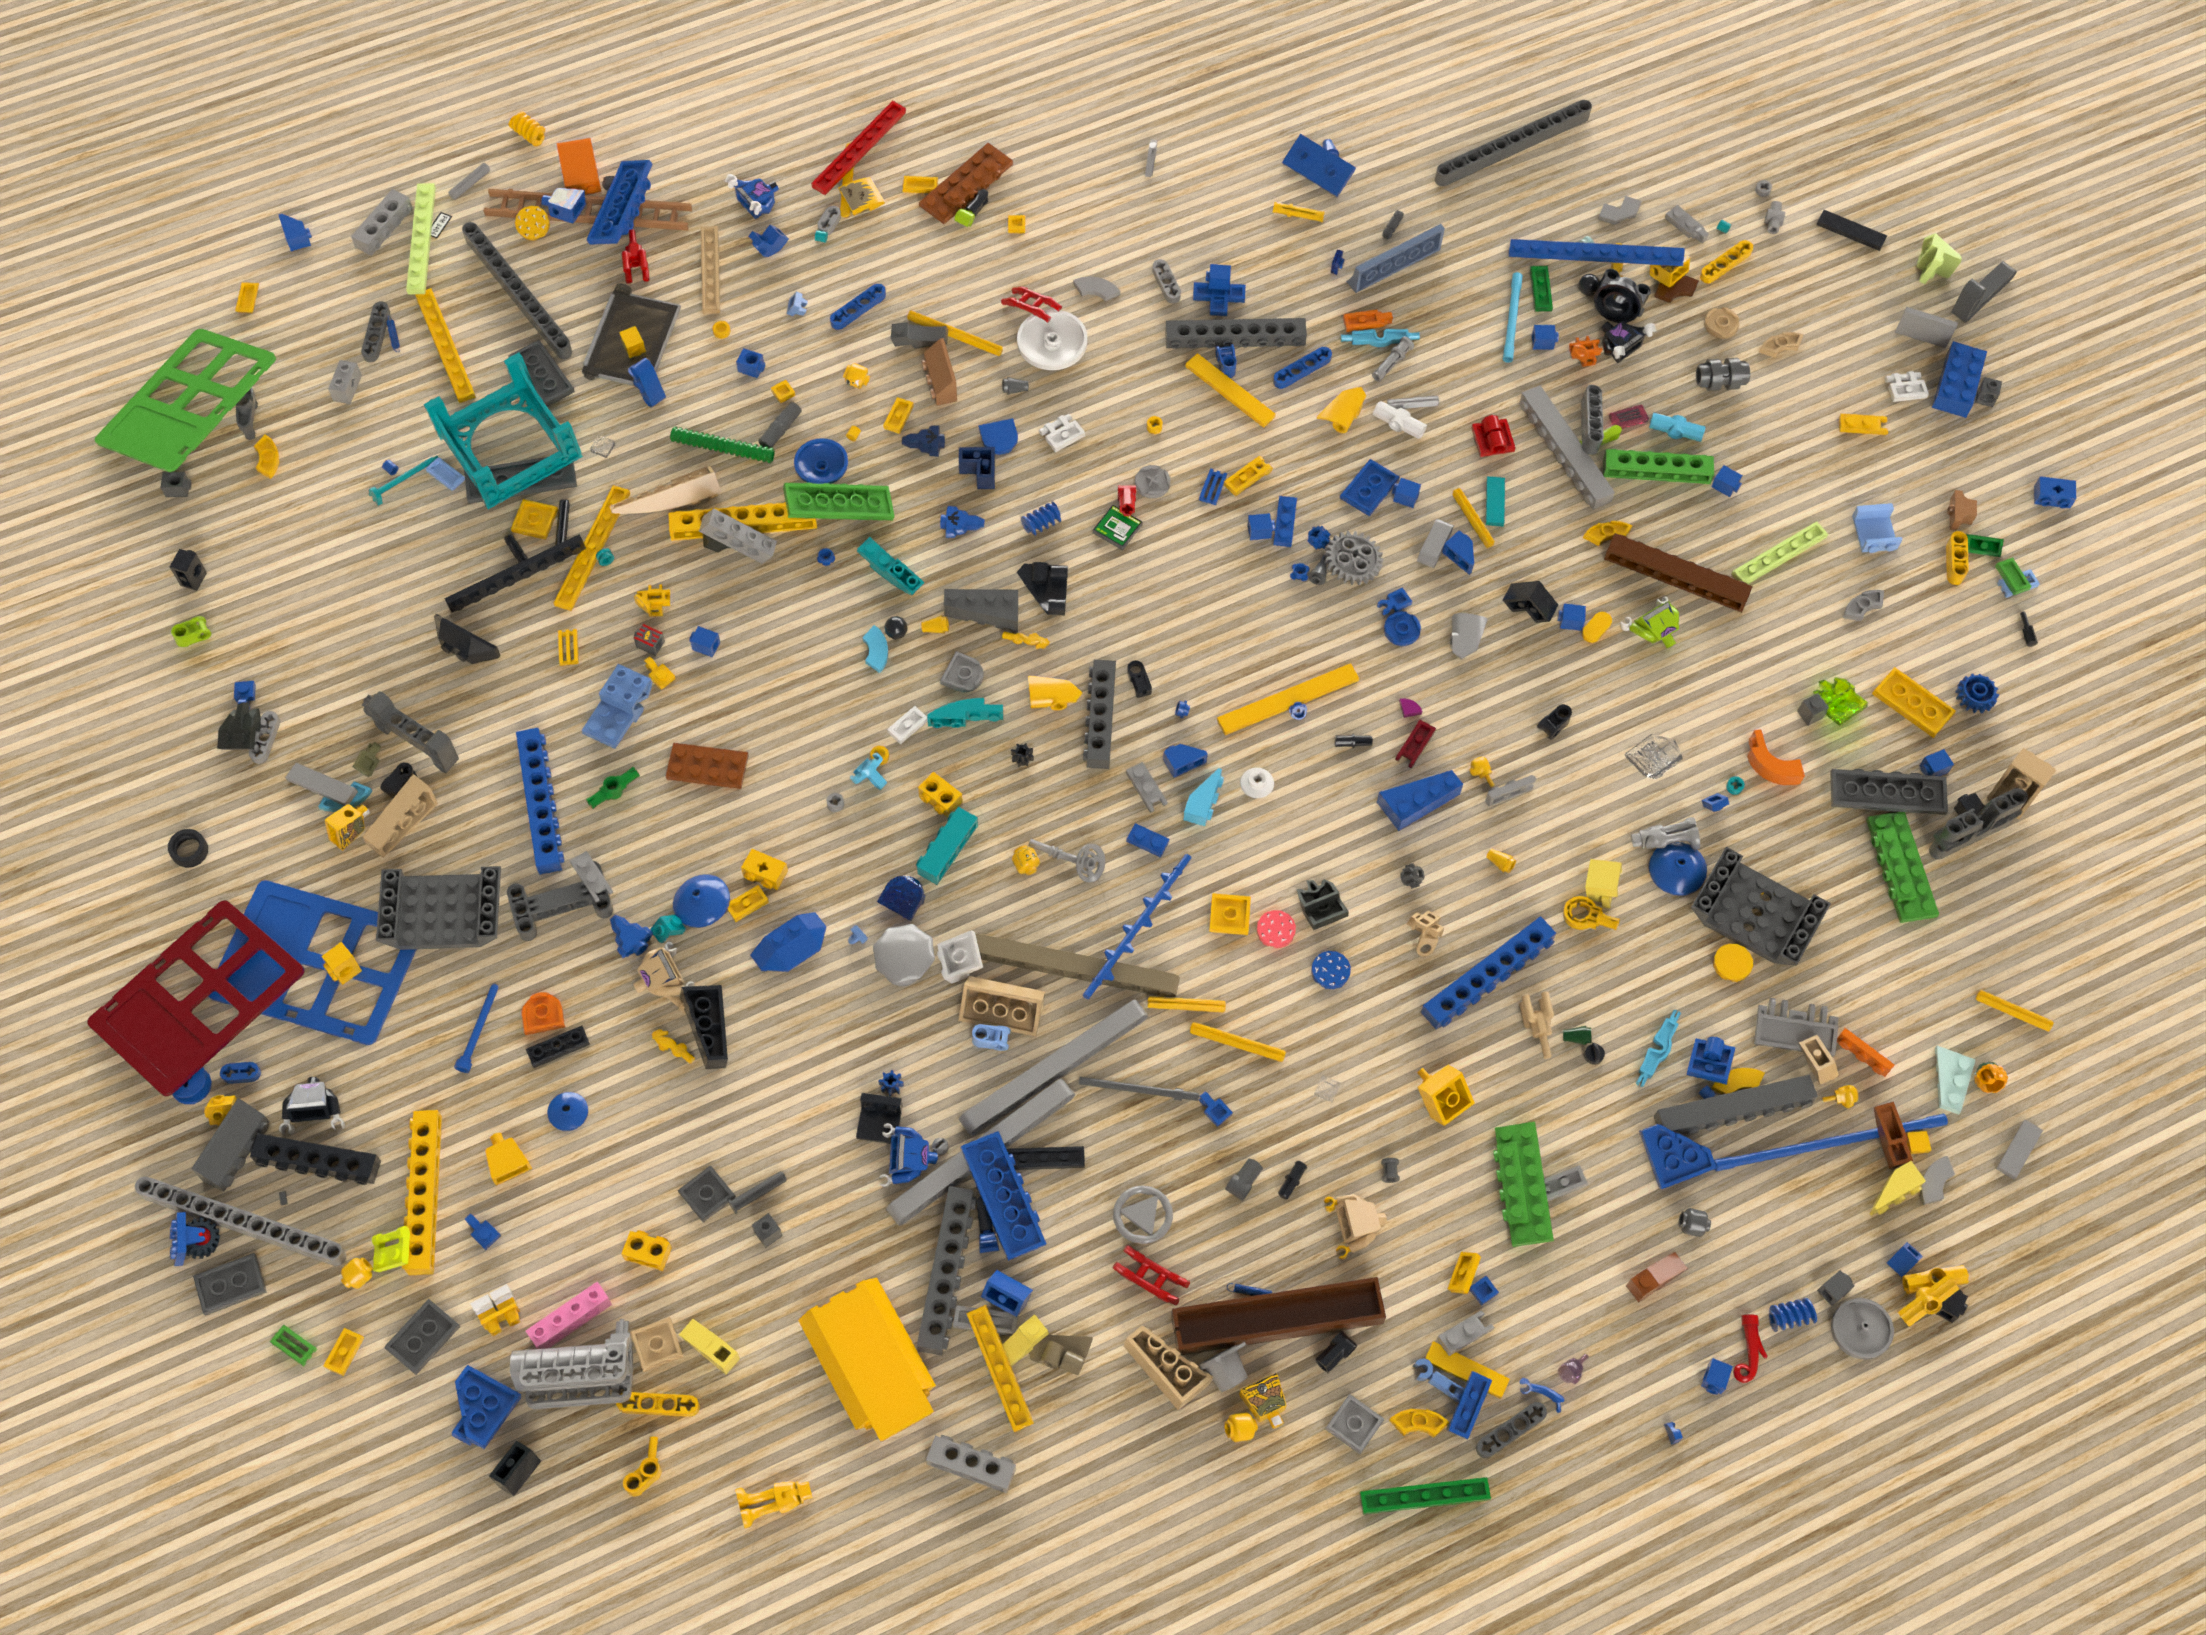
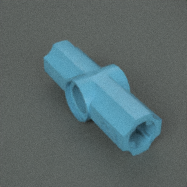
M1653 412L1649 428L1666 432L1673 439L1684 437L1701 442L1705 432V426L1687 422L1686 418L1680 415L1669 417Z

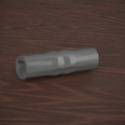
M790 402L758 440L759 444L763 445V447L767 446L769 449L773 447L802 412L799 405Z

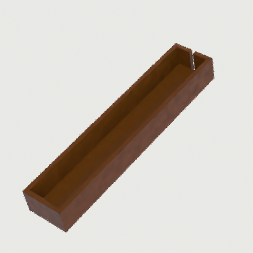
M1378 1277L1172 1308L1171 1319L1177 1351L1182 1356L1227 1349L1243 1342L1246 1345L1381 1325L1385 1322L1386 1313Z

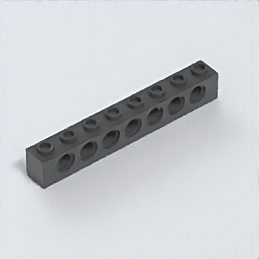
M1306 318L1166 321L1165 327L1166 348H1213L1215 346L1227 347L1230 344H1233L1234 347L1244 348L1257 346H1305L1307 338Z
M949 1186L917 1341L918 1352L942 1356L943 1349L947 1350L949 1337H946L947 1329H951L953 1324V1317L950 1314L951 1309L956 1308L957 1296H954L955 1289L960 1288L961 1276H958L959 1269L964 1268L965 1256H962L963 1249L968 1248L969 1237L966 1234L967 1229L972 1227L973 1217H970L971 1209L975 1210L977 1201L973 1190L952 1186ZM957 1208L965 1209L963 1214H956L954 1211ZM958 1227L961 1229V1232L952 1234L950 1230ZM949 1247H955L957 1249V1251L954 1254H949L946 1252V1250ZM945 1267L953 1268L950 1274L942 1272ZM945 1286L949 1288V1291L946 1294H941L938 1292V1290L941 1287ZM937 1307L945 1308V1312L942 1314H936L934 1310ZM933 1327H939L941 1332L933 1335L930 1333V1330Z

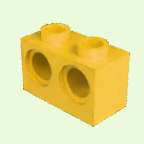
M934 771L918 787L919 798L924 803L931 804L938 814H944L947 818L963 802L962 793ZM936 789L934 792H929L928 790ZM950 800L949 803H943L942 801Z
M637 1230V1232L630 1231L621 1253L624 1260L664 1271L672 1249L668 1239L661 1236L653 1238L648 1236V1233ZM636 1243H642V1244H643L640 1249H638V1250H634V1249H633V1246H634ZM655 1249H662L661 1254L657 1256L652 1255Z

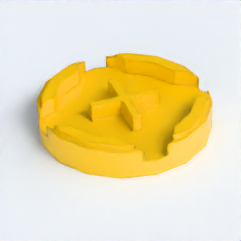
M1726 944L1717 950L1714 956L1713 967L1721 978L1732 980L1731 982H1738L1744 980L1751 973L1753 958L1745 947L1738 944Z

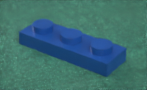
M1279 496L1273 545L1292 546L1297 498Z
M1471 1371L1447 1431L1464 1439L1469 1438L1491 1385V1379Z

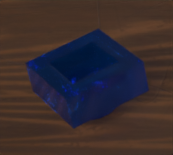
M1337 249L1331 266L1332 274L1337 275L1339 268L1343 269L1345 259L1343 258L1344 251Z

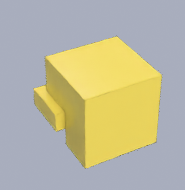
M1590 859L1585 885L1586 895L1592 901L1602 902V908H1610L1612 897H1618V883L1620 873H1622L1621 862Z

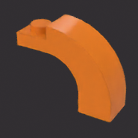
M1762 729L1754 730L1749 738V747L1751 749L1747 755L1752 768L1761 777L1775 784H1801L1805 777L1801 760H1780L1774 757L1766 747Z

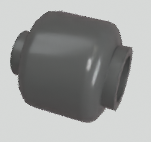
M1688 1208L1685 1212H1681L1678 1225L1683 1233L1702 1237L1705 1232L1710 1230L1711 1220L1708 1219L1705 1211Z

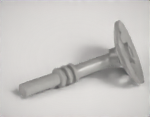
M1033 839L1028 844L1030 847L1048 853V856L1056 857L1057 860L1063 859L1075 863L1079 877L1085 882L1098 880L1104 871L1105 855L1101 847L1096 844L1083 846L1077 856L1063 852V849L1059 850L1058 847L1055 848L1053 845L1051 847ZM1089 849H1093L1097 853V855H1095L1092 851H1089ZM1096 862H1098L1097 870L1095 873H1093L1092 870L1094 869Z

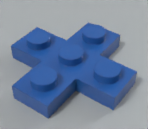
M1194 282L1193 300L1210 301V315L1227 316L1228 302L1245 303L1246 285L1230 284L1229 290L1208 289L1209 283Z

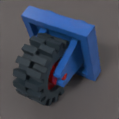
M186 1212L176 1214V1218L171 1221L170 1239H174L172 1240V1247H170V1259H174V1266H183L186 1255H192L193 1259H196V1256H199V1259H203L205 1255L209 1257L211 1253L216 1251L220 1240L219 1228L216 1229L215 1223L211 1224L209 1219L203 1221L204 1218H200L199 1221L193 1219L191 1223H186Z

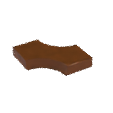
M1684 275L1670 288L1660 282L1654 297L1671 303L1673 299L1679 296L1692 297L1699 280Z

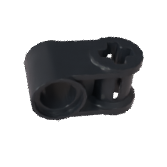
M1565 704L1557 706L1538 723L1537 728L1542 729L1549 736L1550 740L1554 739L1569 724L1572 709ZM1559 714H1563V715H1565L1566 717H1565V718L1560 717Z
M400 763L384 779L380 789L394 798L413 774L417 776L409 763Z

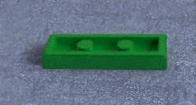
M1531 266L1530 275L1535 312H1552L1553 304L1548 266Z

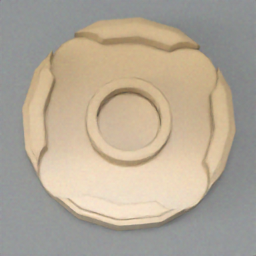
M1713 308L1706 315L1704 326L1706 331L1716 338H1731L1739 329V317L1728 308Z

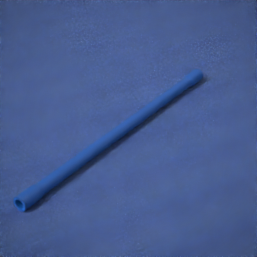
M1943 1113L1902 1124L1905 1132L1946 1126L1948 1119ZM1874 1128L1734 1157L1714 1159L1717 1167L1714 1170L1717 1172L1737 1166L1879 1138L1878 1129Z

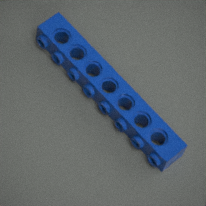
M539 727L517 731L516 737L536 868L539 875L563 870L562 863H565L563 851L559 850L562 840L560 834H557L556 829H559V822L557 817L554 818V812L557 811L555 800L552 801L551 795H554L552 783L549 784V778H552L550 767L546 766L549 757L547 750L544 751L543 745H546L545 734L540 733ZM545 798L543 801L537 802L539 799ZM547 815V817L540 819L541 816ZM545 832H550L548 835L543 836ZM553 849L551 852L545 853L546 850Z
M1540 916L1425 1003L1421 1010L1422 1015L1436 1030L1441 1026L1443 1028L1451 1023V1018L1455 1015H1462L1467 1010L1466 1007L1471 1003L1475 1005L1480 1001L1481 996L1485 992L1489 994L1496 988L1497 983L1500 981L1502 983L1511 976L1510 973L1514 970H1521L1527 960H1534L1540 954V950L1551 947L1555 942L1556 932ZM1530 939H1536L1538 943H1533ZM1515 950H1521L1524 954H1518ZM1501 961H1507L1509 965H1503ZM1486 972H1492L1495 976H1488ZM1471 983H1477L1480 987L1475 988ZM1462 994L1465 999H1460L1456 995ZM1447 1005L1450 1010H1444L1441 1006Z

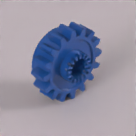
M1971 674L1970 677L1965 676L1957 685L1958 688L1955 693L1958 695L1956 699L1962 700L1960 706L1966 705L1967 711L1971 708L1973 713L1979 710L1982 714L1985 710L1990 711L1996 704L1999 694L1996 693L1998 687H1995V682L1991 681L1989 677L1982 676L1981 674Z

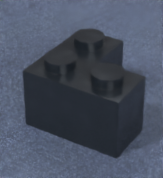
M1540 581L1511 583L1502 600L1512 612L1527 611L1536 623L1550 622L1559 605Z

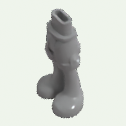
M1689 817L1677 824L1664 827L1656 825L1645 830H1639V833L1631 834L1633 847L1641 846L1642 849H1645V845L1646 848H1665L1666 845L1678 841H1688L1693 849H1700V836L1694 817Z

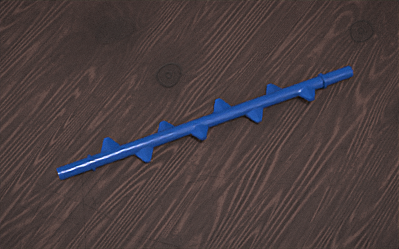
M1189 854L1183 856L1178 865L1173 868L1172 873H1161L1160 876L1164 884L1154 898L1144 897L1143 902L1146 908L1135 924L1123 925L1122 928L1126 936L1116 950L1106 949L1104 951L1108 961L1097 976L1092 979L1091 984L1083 993L1085 999H1090L1098 986H1101L1103 979L1109 981L1114 979L1111 968L1123 952H1134L1130 942L1142 926L1152 927L1153 924L1149 916L1161 900L1171 901L1172 896L1168 890L1178 876L1183 873L1184 868L1191 860Z

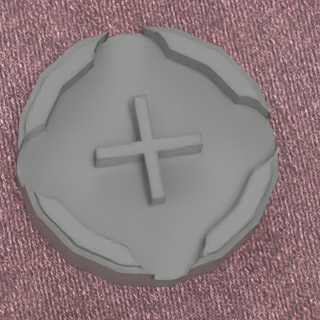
M1145 466L1135 476L1136 490L1147 498L1162 497L1170 488V476L1160 466Z

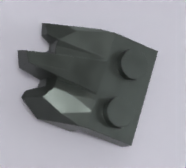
M248 703L238 704L237 709L228 715L218 730L217 749L254 750L255 732H260L261 726L259 708L250 711Z
M1324 879L1321 885L1318 886L1314 880H1306L1308 890L1297 889L1302 911L1313 930L1349 916V911L1340 899V893L1332 882Z

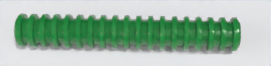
M674 426L670 433L671 442H681L683 445L687 443L688 446L692 444L693 447L708 448L710 451L714 449L715 452L719 450L720 453L735 454L737 457L740 455L742 458L746 456L747 459L767 461L769 464L773 461L775 450L772 447L769 449L767 446L747 444L745 441L743 443L740 440L737 442L736 439L715 437L713 434L710 436L709 433L688 431L686 428L683 430L681 427L678 429L677 426Z

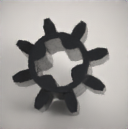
M1027 743L1024 745L1016 744V749H1011L1012 762H1016L1018 767L1024 765L1028 767L1029 761H1034V755H1032L1033 748H1028Z

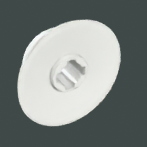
M1251 768L1242 775L1240 786L1246 795L1252 798H1263L1272 792L1274 779L1265 769Z

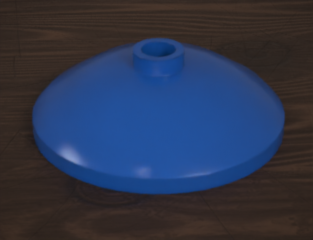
M825 438L814 439L806 442L798 449L794 457V467L797 475L806 483L832 484L841 479L847 471L848 456L845 449L836 441Z
M1674 842L1666 845L1665 848H1657L1653 852L1649 861V873L1653 882L1661 890L1672 895L1683 896L1694 893L1703 885L1707 876V865L1704 857L1697 849H1693L1691 845L1683 842Z
M703 874L692 877L685 881L677 890L673 899L674 913L686 926L693 928L709 926L718 921L728 909L730 903L729 889L722 879L714 875Z

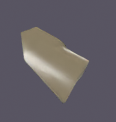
M1047 1335L1033 1347V1350L1029 1352V1356L1032 1361L1053 1369L1058 1367L1079 1375L1093 1338Z

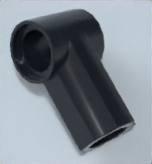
M1342 1330L1332 1339L1330 1345L1315 1361L1323 1371L1329 1373L1343 1358L1346 1359L1358 1345Z

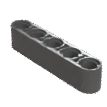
M1588 385L1581 399L1582 449L1589 455L1597 454L1604 439L1602 390L1596 385Z

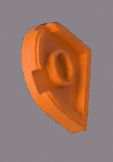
M547 992L536 993L523 1005L522 1020L525 1035L565 1028L563 1008L555 996Z

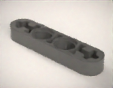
M383 301L375 303L371 311L361 350L363 358L367 362H374L379 358L390 309L388 304ZM376 322H382L380 327L373 326ZM373 336L379 337L374 342L370 341V338Z
M1534 1402L1481 1438L1476 1446L1477 1454L1482 1458H1490L1541 1423L1547 1415L1546 1407L1540 1402ZM1533 1408L1541 1410L1540 1418L1536 1415L1529 1420L1528 1416L1533 1413ZM1522 1419L1526 1424L1525 1429H1517L1514 1421ZM1499 1431H1506L1509 1435L1508 1441H1500L1497 1433ZM1494 1440L1495 1444L1489 1449L1490 1453L1487 1450L1483 1452L1482 1443L1488 1445Z

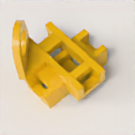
M659 584V589H652L651 585H648V590L637 591V594L634 596L635 603L648 613L649 617L663 616V606H670V589L663 590L662 584Z

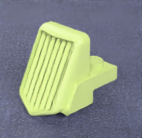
M1936 233L1924 238L1922 251L1917 261L1916 267L1922 270L1919 282L1926 284L1929 278L1932 279L1935 274L1949 278L1962 260L1961 256Z

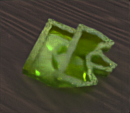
M1835 677L1833 684L1826 680L1818 681L1822 691H1813L1814 695L1819 693L1828 705L1829 709L1826 712V716L1839 726L1868 707V702L1855 693V686L1846 679Z

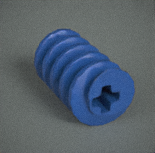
M1052 501L1051 504L1047 503L1045 507L1041 506L1039 511L1033 510V514L1027 513L1026 517L1022 516L1021 523L1028 534L1031 532L1036 536V529L1040 532H1043L1042 526L1049 529V522L1052 526H1055V519L1060 523L1061 514L1055 502Z
M1803 1298L1801 1301L1798 1299L1794 1302L1788 1301L1786 1304L1779 1303L1778 1306L1771 1305L1769 1308V1321L1774 1332L1778 1331V1325L1781 1330H1785L1786 1323L1792 1329L1794 1327L1793 1322L1798 1327L1802 1325L1801 1320H1803L1805 1325H1809V1318H1811L1814 1324L1817 1322L1816 1310L1808 1298Z

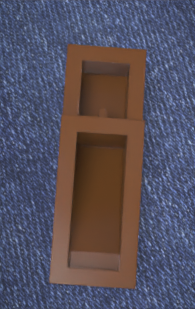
M1894 1101L1874 1107L1878 1134L1889 1169L1913 1161L1906 1143L1908 1137Z

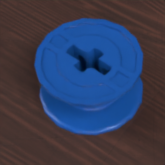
M204 1067L190 1078L191 1080L185 1082L172 1094L178 1102L195 1104L202 1101L211 1090L212 1080Z

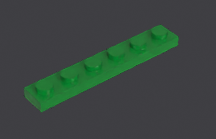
M1487 1477L1360 1491L1359 1493L1363 1515L1480 1502L1491 1499Z

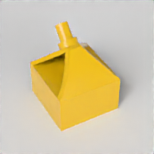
M1446 1065L1433 1076H1429L1424 1068L1417 1072L1423 1080L1422 1084L1417 1088L1430 1118L1443 1126L1475 1104L1463 1073L1454 1067Z

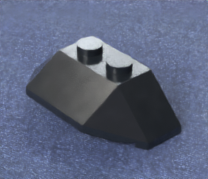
M438 614L434 615L438 640L441 644V649L446 653L450 654L451 652L459 660L467 661L471 664L498 659L501 656L496 645L487 642Z

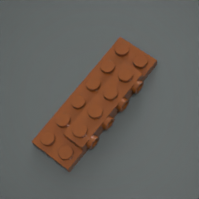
M987 143L919 202V207L945 224L956 215L959 209H965L967 204L975 198L980 190H987L991 183L998 180L1013 165V160L990 143Z

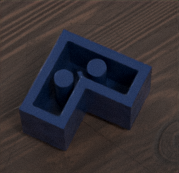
M959 447V474H977V489H995V447Z

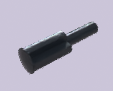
M2022 611L2020 613L2024 625L2022 631L2027 646L2032 647L2038 644L2033 625L2029 624L2026 612Z

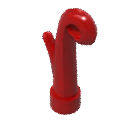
M1754 1314L1741 1316L1749 1365H1736L1733 1374L1736 1380L1742 1383H1747L1756 1376L1759 1352L1764 1359L1768 1358L1759 1336L1758 1315ZM1744 1369L1748 1374L1743 1376L1740 1374V1370Z

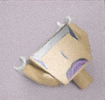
M667 942L665 948L659 947L647 952L641 965L638 967V972L642 979L633 984L639 994L647 989L650 993L657 996L680 995L681 987H685L683 986L685 982L672 959L676 955L677 948L670 949L673 947L672 942ZM690 981L686 986H695V983Z

